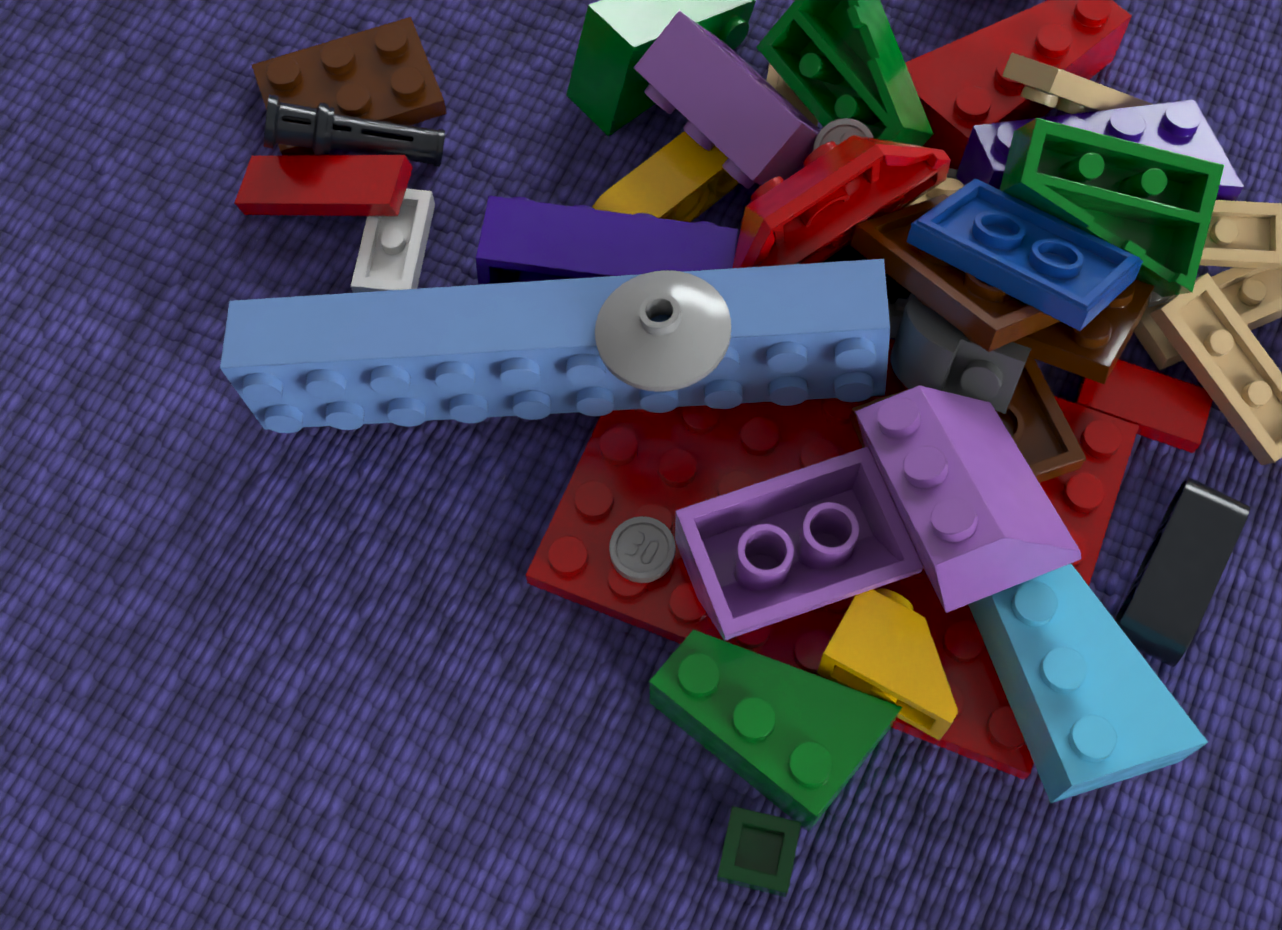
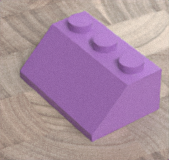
M680 10L634 67L650 83L644 91L645 94L667 113L672 114L677 109L689 120L684 125L683 130L706 150L710 151L715 145L724 153L728 159L722 167L747 189H750L754 183L763 185L770 179L778 176L786 180L805 167L803 165L804 160L813 152L815 139L821 130L726 43Z
M919 385L855 411L864 445L870 449L922 563L923 569L946 613L1081 559L1080 549L990 402Z
M869 447L676 510V544L697 598L724 641L921 573L923 570L922 563Z

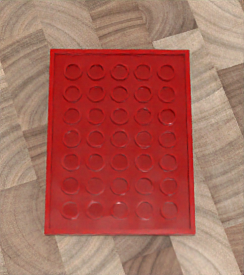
M889 338L885 395L871 396L863 401L845 402L837 398L810 399L792 406L777 405L773 402L741 403L739 406L731 409H715L707 405L683 406L664 413H654L644 409L613 410L607 415L600 416L525 575L527 584L679 644L686 639L692 630L724 641L697 598L676 541L675 559L670 570L655 581L638 583L621 576L611 562L609 546L614 531L628 519L651 517L665 524L675 540L676 510L862 449L849 419L852 407L908 389L897 378L891 366L890 354L895 340ZM1054 396L1085 454L1086 460L1080 469L1040 482V485L1081 551V559L1071 564L1089 586L1139 426ZM924 569L921 573L873 589L876 591L878 588H885L900 594L912 604L914 612L925 617L958 709L953 723L940 741L896 717L891 727L1025 780L1031 774L1034 762L969 605L946 613ZM856 595L725 641L823 677L817 673L823 653Z

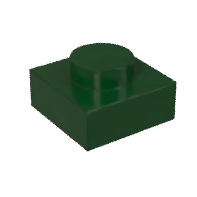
M732 806L716 881L786 897L789 890L801 822Z

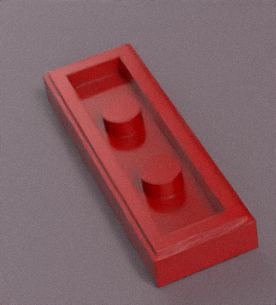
M405 155L251 156L234 204L244 215L398 216L413 166Z

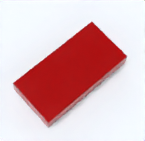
M1119 359L1105 385L1083 377L1075 403L1138 425V435L1190 453H1194L1201 444L1213 399L1203 387Z

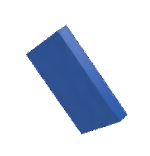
M973 179L912 222L906 241L1078 331H1081L1136 279L1143 260L978 179Z

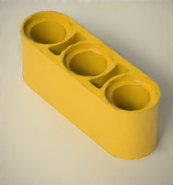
M684 131L605 191L592 208L632 215L646 213L662 219L692 222L730 192L739 182L722 167L728 159L724 153L715 145L710 151L706 150Z

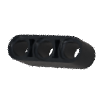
M1185 478L1170 502L1115 618L1116 623L1136 649L1171 667H1174L1180 661L1204 616L1247 520L1250 506L1193 478Z

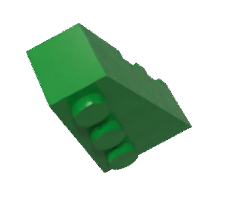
M600 0L589 4L566 96L609 137L656 104L644 92L650 83L634 67L679 10L733 50L743 42L749 32V20L756 0Z
M795 0L756 46L823 127L838 119H854L863 123L871 131L874 139L923 146L933 136V131L880 0Z
M1035 118L1013 133L1000 190L1143 260L1136 280L1154 285L1153 292L1161 297L1193 292L1224 165Z
M692 630L649 681L650 703L794 821L801 822V826L808 832H810L888 732L902 709L901 706L696 630Z

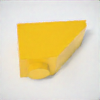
M878 588L876 591L872 589L857 594L825 649L817 673L833 682L901 706L902 709L897 716L899 719L940 741L953 723L958 709L925 617L914 612L912 604L906 598L889 589Z

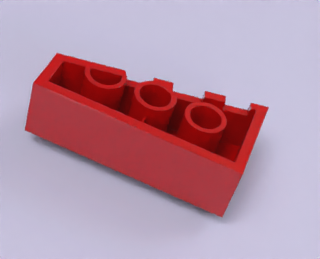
M1047 0L905 62L933 131V136L923 147L944 150L951 160L949 168L958 170L974 125L1042 118L1053 108L1021 97L1020 95L1025 84L1002 76L1011 53L1062 69L1089 80L1114 60L1132 15L1113 0Z

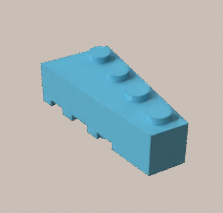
M1071 563L968 604L1050 803L1179 763L1208 743Z

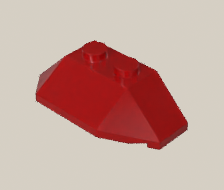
M852 135L838 145L834 141L827 142L807 156L803 162L804 168L786 180L781 176L772 178L752 194V202L745 206L732 268L822 263L851 243L856 224L905 208L944 182L951 160L945 151L941 149Z

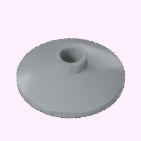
M654 271L628 280L610 294L602 305L596 320L595 340L604 365L622 382L646 391H673L697 383L719 365L730 344L731 318L723 297L705 280L680 271ZM659 315H671L668 320L663 322L650 320Z

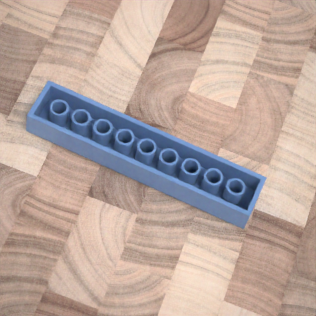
M884 259L685 271V273L705 280L723 297L730 313L732 331L728 350L719 365L697 383L673 391H646L622 382L607 369L597 349L595 325L602 305L619 286L642 274L229 301L220 369L263 429H270L278 433H294L305 427L331 426L341 430H353L360 428L363 424L394 423L399 426L412 427L424 423V421L449 419L463 423H478L484 421L487 417L518 416L523 419L537 420L545 418L549 414L575 412L588 416H603L611 413L613 410L644 409L649 412L664 413L672 411L676 407L707 405L715 409H731L739 406L741 403L773 402L777 405L792 406L800 404L805 400L837 398L845 402H859L871 396L885 395L890 320ZM659 315L650 320L663 322L668 320L671 315Z

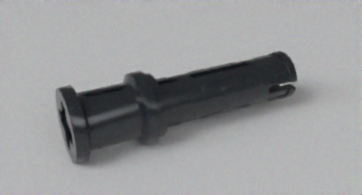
M269 94L264 132L265 148L273 149L277 143L310 148L313 150L314 155L330 154V149L368 155H405L409 161L433 164L437 167L441 165L445 130L443 129L433 130L388 121L334 114L335 108L329 107L327 103H319L317 108L283 103L280 102L279 96Z

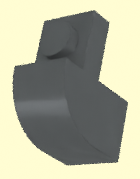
M911 293L891 350L890 362L895 375L908 389L920 385L990 402L996 411L1005 414L1031 348L1011 342L987 352L981 346L968 340L963 332L933 309L923 305Z

